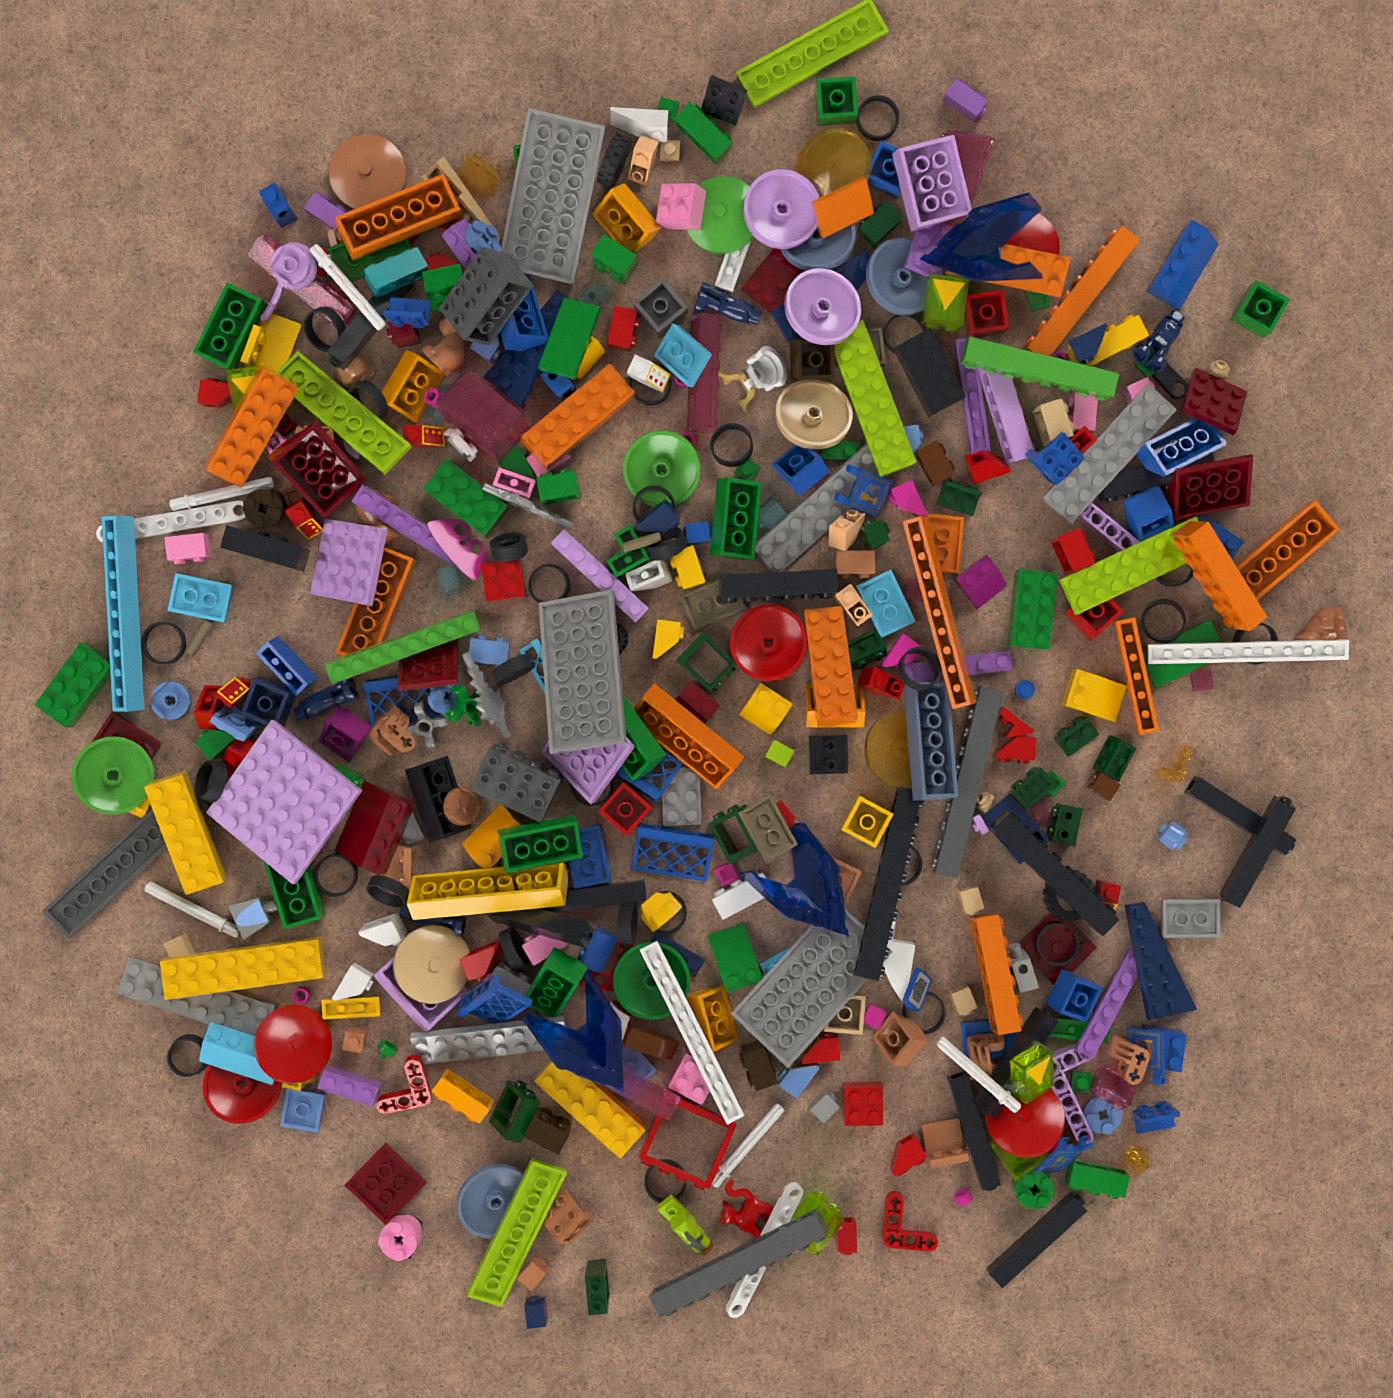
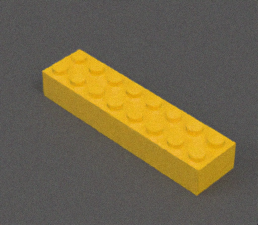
M564 862L511 873H506L504 867L414 875L412 877L407 906L413 920L565 906L568 874Z
M321 936L166 957L160 961L165 1000L318 979L325 976Z

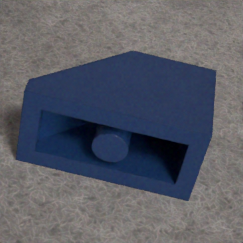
M1106 323L1069 341L1078 363L1083 362L1085 365L1095 360L1093 356L1097 355L1108 327Z
M665 498L636 522L635 528L638 531L666 533L669 529L671 531L680 524V514Z

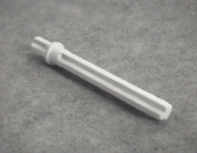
M318 244L311 247L310 252L319 262V267H323L372 325L377 330H381L386 325L385 321L331 260V255H327Z
M266 477L245 482L242 488L232 485L189 496L185 494L184 497L172 499L169 503L172 511L185 508L192 509L193 506L249 494L261 487L273 488L274 481L272 477Z
M148 882L145 886V892L219 929L220 933L223 931L234 938H237L240 934L237 925L229 922L228 918L223 919L153 882Z
M941 1037L937 1041V1046L999 1100L1000 1104H1004L1014 1113L1021 1108L1020 1103L1011 1096L1010 1091H1006L945 1037Z
M776 1103L724 1164L719 1166L712 1186L718 1188L727 1177L731 1176L730 1173L781 1116L784 1108L780 1104Z

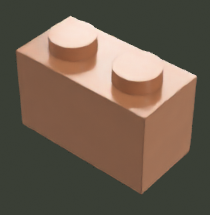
M836 551L835 569H837L839 578L850 579L851 575H859V579H869L870 575L875 574V551Z

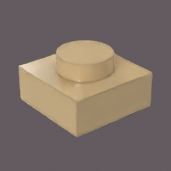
M667 140V142H661L660 161L679 162L680 141Z

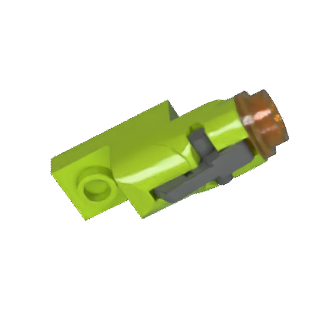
M672 1194L657 1205L658 1211L670 1222L673 1231L693 1251L698 1254L707 1255L712 1250L713 1243L705 1234V1231L696 1223L695 1216Z

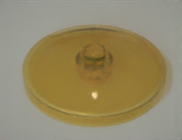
M841 128L828 129L818 133L804 145L798 155L795 172L803 175L813 184L820 198L863 176L868 181L871 172V156L866 144L854 132Z
M893 712L879 718L869 729L864 745L865 758L873 775L885 785L897 789L911 788L906 712Z

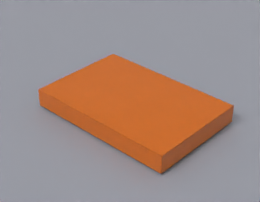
M864 176L812 201L820 236L823 238L874 213L867 179Z
M927 513L942 573L959 574L964 517Z

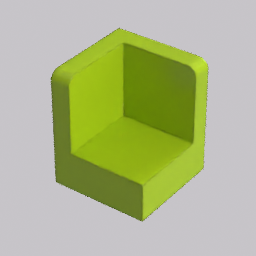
M774 740L764 756L786 768L794 750Z

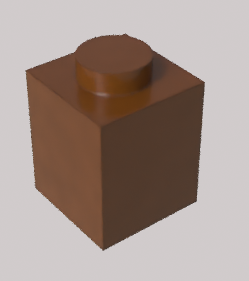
M1102 772L1093 773L1087 781L1089 783L1088 789L1108 801H1111L1121 786Z

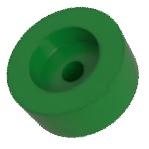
M382 1039L378 1044V1048L381 1050L378 1056L383 1060L387 1055L393 1057L398 1051V1048L386 1039Z

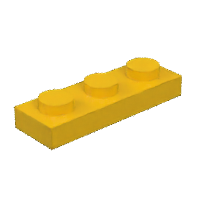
M381 996L348 997L336 1001L332 1000V998L321 1000L323 1019L375 1017L382 1015Z

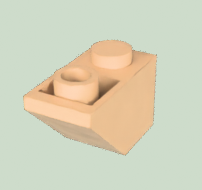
M640 135L633 151L628 175L629 180L643 185L647 184L656 157L658 140Z
M854 509L844 512L829 526L828 546L846 551L855 542L865 519V514Z
M851 584L833 595L837 603L843 607L845 614L856 626H859L873 616Z

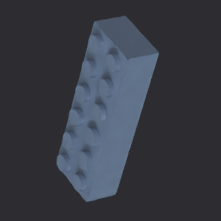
M917 682V683H920V684H930V683H933V682ZM937 682L931 688L924 691L914 690L905 685L904 697L913 801L957 798L958 785L951 704L946 683Z

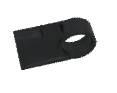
M1168 362L1162 372H1155L1152 375L1171 398L1181 399L1185 397L1188 383ZM1174 383H1181L1184 386L1185 391L1182 396H1177L1173 393L1172 386Z

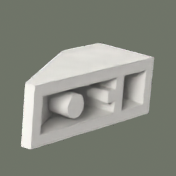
M610 107V125L637 137H640L642 134L659 142H667L668 110Z

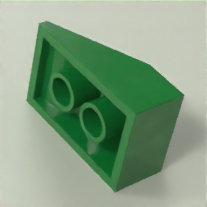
M744 923L708 935L727 993L760 982L763 979Z

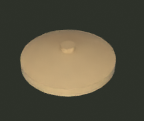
M817 379L801 380L788 386L780 394L775 409V419L781 433L792 443L807 449H825L842 441L850 429L853 418L852 406L847 396L833 384Z
M436 925L423 926L406 935L398 945L393 960L394 976L401 990L410 998L428 1004L441 1003L458 994L468 980L460 962V959L469 953L465 941L455 934L453 930Z

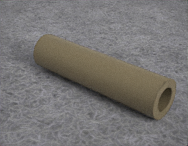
M659 532L622 543V546L626 553L661 542L662 540Z
M208 619L204 620L185 650L186 653L191 656L195 655L214 623Z

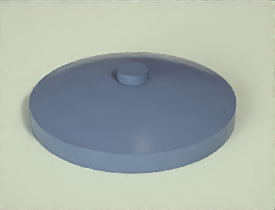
M854 223L825 238L820 236L817 226L812 236L801 245L780 250L791 264L800 269H833L842 264L850 256L854 248L856 237Z
M894 238L882 243L870 256L866 267L867 285L873 298L885 310L902 316L914 315L926 309L936 298L930 283H934V280L904 267L912 240Z
M492 1164L473 1172L463 1182L457 1195V1212L463 1226L476 1236L493 1238L524 1173L516 1167L507 1164Z

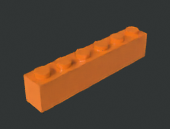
M1135 617L1113 621L1136 733L1142 735L1159 731Z

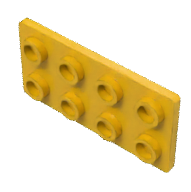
M273 313L268 322H261L260 327L253 325L240 360L245 364L243 372L257 371L261 364L277 372L291 358L302 325Z

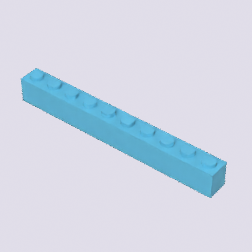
M103 516L102 534L113 711L125 712L144 710L134 516Z

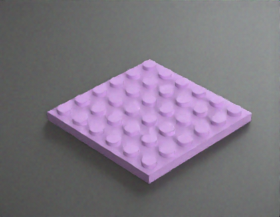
M271 720L225 785L220 798L213 802L206 813L290 883L296 884L362 790L276 720Z

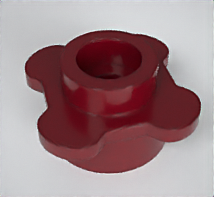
M284 414L276 429L281 432L283 437H288L289 433L296 429L297 423L292 421L288 414Z

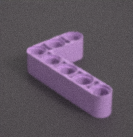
M1092 502L1077 518L1118 552L1126 549L1121 544L1122 539L1128 541V547L1140 542ZM1093 514L1098 516V524L1092 522ZM1108 526L1113 529V536L1107 534L1106 529Z
M1076 1041L1044 1056L1040 1063L1050 1057L1048 1063L1054 1062L1053 1068L1046 1069L1044 1076L1050 1089L1057 1095L1063 1106L1065 1121L1072 1136L1079 1143V1134L1082 1131H1086L1085 1136H1089L1086 1140L1088 1144L1093 1141L1092 1131L1064 1074L1065 1071L1091 1060L1074 1049L1078 1042ZM1071 1054L1070 1060L1065 1062L1063 1060L1064 1056ZM1061 1079V1085L1054 1087L1055 1081ZM1065 1097H1070V1101L1067 1104L1062 1103ZM1078 1114V1118L1075 1121L1070 1120L1072 1115Z

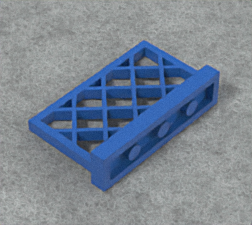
M398 675L367 679L362 683L363 690L366 693L371 727L377 722L374 716L377 709L384 713L388 712L380 706L385 698L404 710L406 715H411L409 717L410 721H417L418 717L410 710L416 702H420L418 700L423 693L430 696V692L426 690L427 688H421L422 692L417 699L408 694V690L400 691L403 693L398 701L394 700L388 694L392 689L399 690ZM370 692H379L384 696L379 704L371 699ZM404 695L414 701L409 709L399 703ZM424 705L425 711H428L433 717L441 715V713H435L429 709L430 705L428 707Z
M665 752L667 759H662L659 762L662 765L663 773L652 775L650 771V776L641 777L632 782L621 766L615 775L658 803L683 763ZM672 761L677 766L673 771L665 772L663 762ZM664 776L665 784L659 789L654 786L652 778Z
M639 823L631 870L707 882L714 834ZM640 837L648 838L652 845L644 850L640 845ZM662 841H667L671 848L663 853L658 844ZM681 844L687 845L690 849L683 856L676 849ZM653 847L660 853L654 860L646 853ZM700 847L708 848V854L700 859L695 850ZM674 850L679 858L670 863L665 855ZM693 853L698 861L689 866L684 858ZM644 854L649 863L645 866L636 865L637 858ZM663 857L668 866L664 869H658L655 862ZM682 860L687 869L683 872H677L673 866ZM701 864L705 869L704 876L696 875L692 869Z
M493 974L461 998L456 1014L464 1017L469 1013L491 1024L504 1023L531 1006L533 1000L499 984L501 977Z

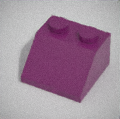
M988 555L982 556L953 579L976 610L1007 586L999 569Z
M339 706L327 719L318 741L350 763L366 740L372 727L353 715L349 710Z

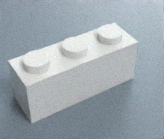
M755 870L747 875V879L743 881L738 879L730 884V888L726 890L721 888L713 893L715 896L712 897V901L722 920L774 893L763 871L758 872V870Z

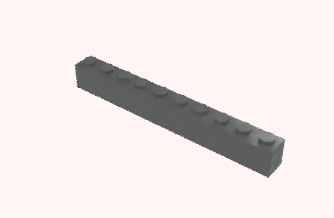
M978 686L977 690L974 689L976 703L968 710L967 719L970 720L968 727L965 726L963 730L964 744L960 745L958 756H960L959 764L956 763L958 797L950 799L945 804L944 812H947L945 820L942 819L940 830L942 834L941 838L937 839L935 849H938L936 857L933 856L931 861V868H933L934 873L957 879L1003 696V691Z
M818 1208L653 1289L649 1298L659 1317L664 1315L670 1316L682 1306L683 1308L689 1307L698 1298L699 1300L705 1299L710 1295V1292H719L731 1282L735 1284L747 1274L749 1276L754 1275L763 1266L768 1268L780 1258L784 1260L790 1257L792 1252L796 1250H805L814 1241L816 1243L823 1241L829 1228Z

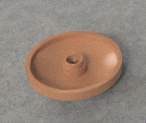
M360 134L347 139L336 149L329 165V179L337 197L342 203L354 210L404 190L407 180V169L400 151L389 140L374 134Z

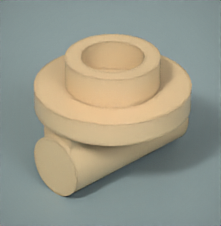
M1217 360L1211 363L1207 373L1215 377L1227 379L1230 368L1226 362Z
M982 792L978 794L975 807L980 812L986 814L995 797L988 792Z

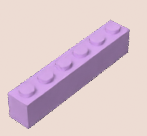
M978 368L1006 463L1011 464L1027 459L1025 454L1030 449L1034 451L1035 448L1029 436V427L1025 423L1023 408L1019 403L1018 392L1012 378L1003 377V374L995 372V374L986 373L984 369Z
M563 530L551 542L561 554L601 591L612 590L614 592L615 604L635 623L647 613L649 608L567 531Z

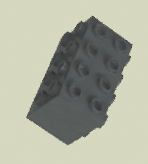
M482 247L459 281L456 282L449 295L444 299L439 309L463 340L489 346L534 285L508 254Z
M494 743L488 748L470 790L538 822H542L564 777L561 771L554 766L549 768L543 765L544 762L539 759L533 758L531 760L526 757L525 753L519 750L514 752L508 749L509 746L504 743Z

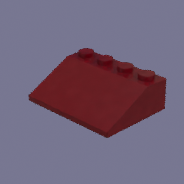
M316 421L283 442L267 456L274 466L323 518L330 514L367 480Z
M1253 454L1175 469L1167 491V502L1172 510L1174 521L1250 506Z
M365 780L361 787L362 792L354 803L335 851L358 866L374 874L381 875L386 874L416 803Z

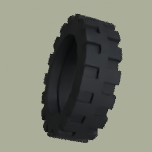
M619 133L614 135L599 168L600 172L597 177L599 184L610 189L615 186L630 152L632 142L630 138Z
M1074 870L1076 872L1074 876L1078 880L1082 878L1089 885L1087 889L1091 893L1096 892L1095 887L1092 886L1093 882L1091 879H1088L1085 873ZM1045 882L1046 887L1043 889L1045 898H1043V901L1047 905V910L1051 911L1055 918H1059L1062 921L1083 919L1075 910L1067 911L1063 909L1057 900V893Z

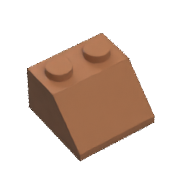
M893 1011L872 1037L891 1066L907 1067L929 1041L918 1025L897 1011Z

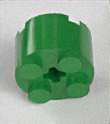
M1033 1164L1024 1165L1013 1174L1011 1187L1019 1202L1030 1209L1046 1208L1053 1197L1054 1185L1047 1173L1040 1172L1036 1174L1034 1170L1038 1166Z

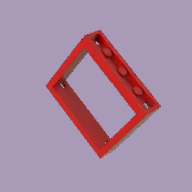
M666 1091L638 1158L641 1159L640 1163L648 1167L655 1165L659 1167L658 1171L669 1175V1172L676 1175V1179L686 1183L688 1180L693 1182V1186L704 1191V1188L710 1190L737 1123L733 1121L727 1125L723 1116ZM669 1103L728 1128L706 1180L647 1155Z

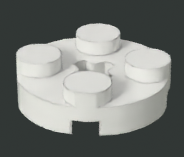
M449 428L444 432L445 436H450L447 440L461 455L465 453L469 456L466 460L471 462L476 457L477 449L471 443L468 444L463 440L465 436L459 429Z

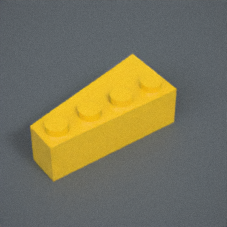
M1131 314L1122 319V324L1118 326L1113 324L1107 327L1096 356H1093L1095 360L1085 365L1094 367L1104 359L1107 360L1117 355L1121 350L1124 351L1133 347L1138 341L1146 340L1149 334L1140 316L1134 317ZM1071 347L1068 348L1070 351L1067 353L1068 359L1071 362L1078 363Z

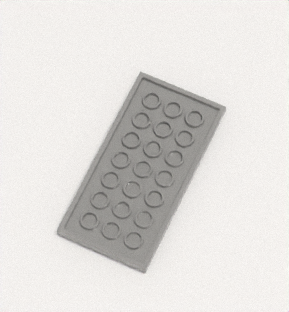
M528 108L501 252L508 254L523 273L574 285L606 126Z
M607 590L538 603L550 753L558 754L627 743L614 592Z
M836 900L825 909L731 1013L787 1068L792 1065L868 980L853 976L865 926ZM889 949L888 957H889V956L891 955V953H892V951H891L890 949Z

